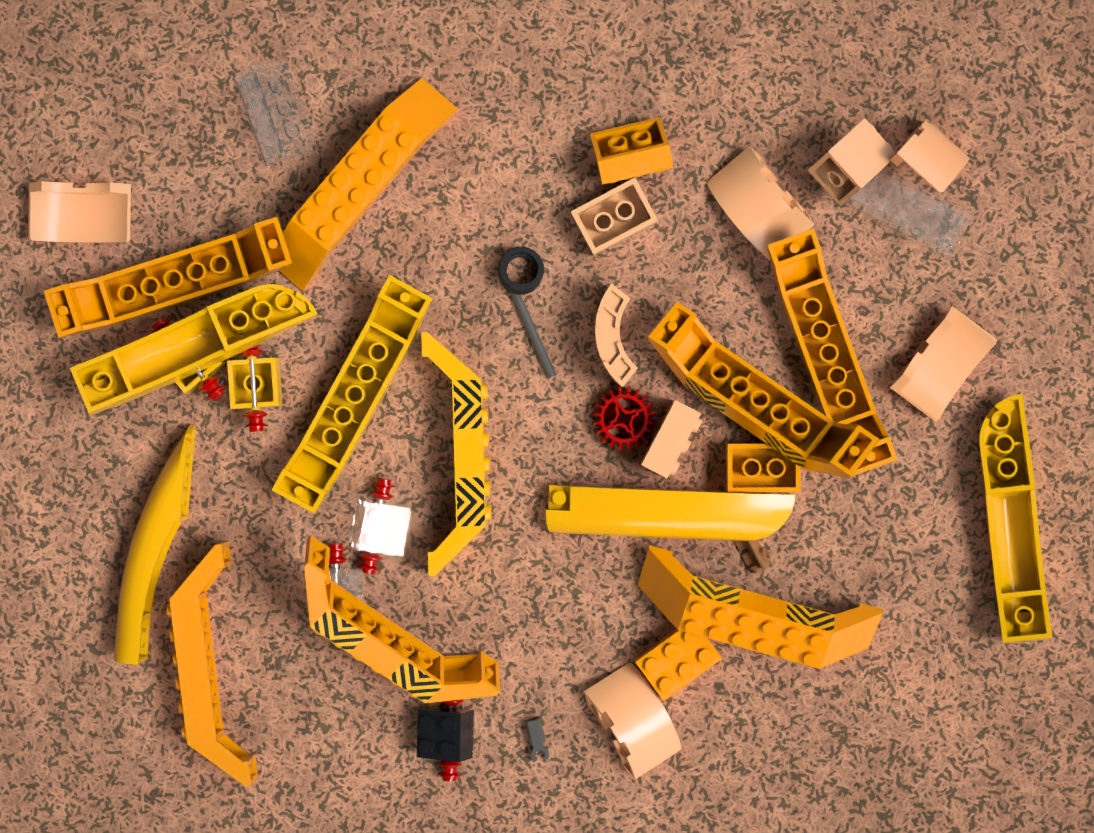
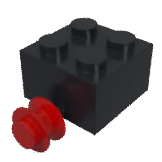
M463 699L442 701L444 705H447L446 707L429 706L418 709L416 757L441 760L438 762V765L442 766V772H439L437 775L441 776L443 781H456V777L461 776V773L457 772V767L462 765V761L473 758L474 710L456 708L457 705L464 702Z

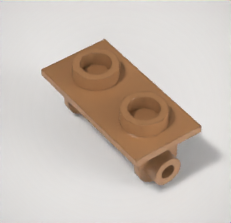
M758 540L735 541L739 551L748 548L749 552L744 553L742 556L748 569L752 570L753 573L765 570L770 565V554L766 548L761 547Z

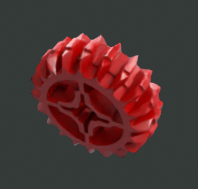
M618 386L617 395H614L613 391L609 389L608 394L610 398L607 399L604 395H601L600 398L604 401V404L595 403L594 405L600 408V412H592V416L599 417V421H593L592 425L600 424L601 427L595 431V434L598 435L603 432L605 435L600 441L603 443L609 438L611 440L608 444L609 448H612L614 442H617L618 451H621L622 444H626L627 450L630 451L631 442H634L635 446L639 448L640 443L638 439L641 438L644 442H647L648 439L643 434L645 432L653 434L654 432L648 429V424L656 425V421L649 420V416H655L656 412H648L647 409L652 407L653 403L650 402L645 405L643 402L648 396L645 394L639 399L637 397L640 393L639 389H636L634 395H631L630 386L626 387V393H622L621 387ZM618 399H631L639 404V407L627 411L622 407ZM612 403L616 416L612 421L604 424L605 410ZM618 407L624 414L635 412L634 415L630 416L631 420H629L628 424L630 430L623 422L612 425L617 421V417H619ZM643 413L644 423L641 430L636 434L632 421L636 416ZM621 426L626 430L630 438H617L608 431Z

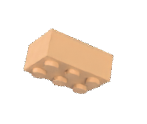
M636 178L571 211V216L593 256L658 221Z
M673 400L640 464L665 478H668L669 474L674 476L680 465L677 462L680 453L685 454L691 444V441L688 440L691 432L696 433L703 421L699 418L701 413Z

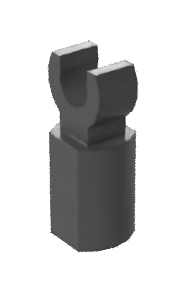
M541 718L525 720L529 745H533L531 751L533 762L537 760L535 755L537 751H543L545 758L548 759L549 750L543 745L545 736Z

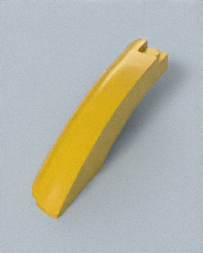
M261 285L209 305L207 308L168 327L71 367L70 370L88 413L94 415L209 368L265 342L318 314L310 301L298 291L296 292L283 285Z
M1017 394L1002 400L994 406L985 417L979 435L988 534L1002 642L1004 644L1052 638L1040 546L1036 488L1023 394Z
M196 424L189 425L161 470L144 505L130 544L122 577L117 613L114 661L119 663L139 665L147 660L151 611L161 568L181 522L188 520Z
M549 485V505L546 510L547 528L551 533L753 541L772 535L786 523L792 513L796 495Z

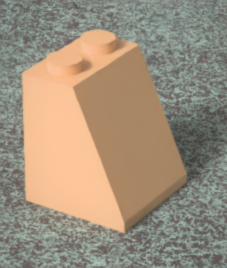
M863 119L808 171L830 196L842 206L891 162L890 159L896 152L881 137L875 127L866 119Z

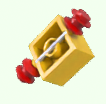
M161 318L152 326L154 329L152 333L170 326L171 319L165 320ZM222 361L175 383L185 394L192 393L200 386L199 392H206L208 394L206 401L212 399L214 402L225 393L222 390L225 385L219 386L217 383L219 377L211 376L227 363Z
M258 345L240 353L243 356H249L246 360L227 361L230 409L250 408V410H253L243 415V417L248 418L249 424L244 426V428L249 427V432L264 431V426H268V424L263 423V418L268 414L264 411H258L260 407L283 406L279 358L257 359L256 355L263 352L262 349L258 348Z

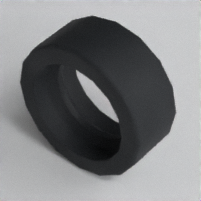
M528 247L509 249L502 256L498 266V278L501 285L507 291L516 295H525L533 292L540 285L544 275V264L541 257L535 250ZM518 257L530 260L535 268L533 279L525 284L513 282L507 274L509 262Z

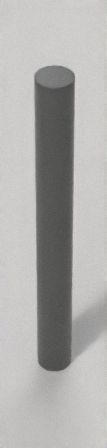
M509 292L547 378L549 379L557 375L521 295Z

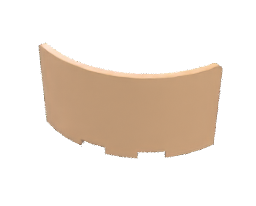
M926 118L910 134L907 141L890 160L896 166L904 161L938 193H942L963 169L969 157Z
M749 146L708 180L707 186L737 228L770 260L767 245L807 231L815 224L807 210L787 190L784 192L776 183L778 179L764 158Z
M30 182L29 240L86 243L129 242L131 184L111 182L86 183V185H75V188H73V183Z
M611 283L597 311L595 342L599 358L607 373L620 387H623L638 367L628 358L620 339V321L630 298Z
M953 306L935 324L933 332L926 341L923 340L912 354L914 355L912 360L901 369L890 387L934 421L940 419L957 390L997 342L996 338Z
M632 663L626 664L584 691L590 710L598 718L604 729L610 728L616 739L612 742L621 763L634 779L639 778L681 750L680 740L668 713L647 680Z

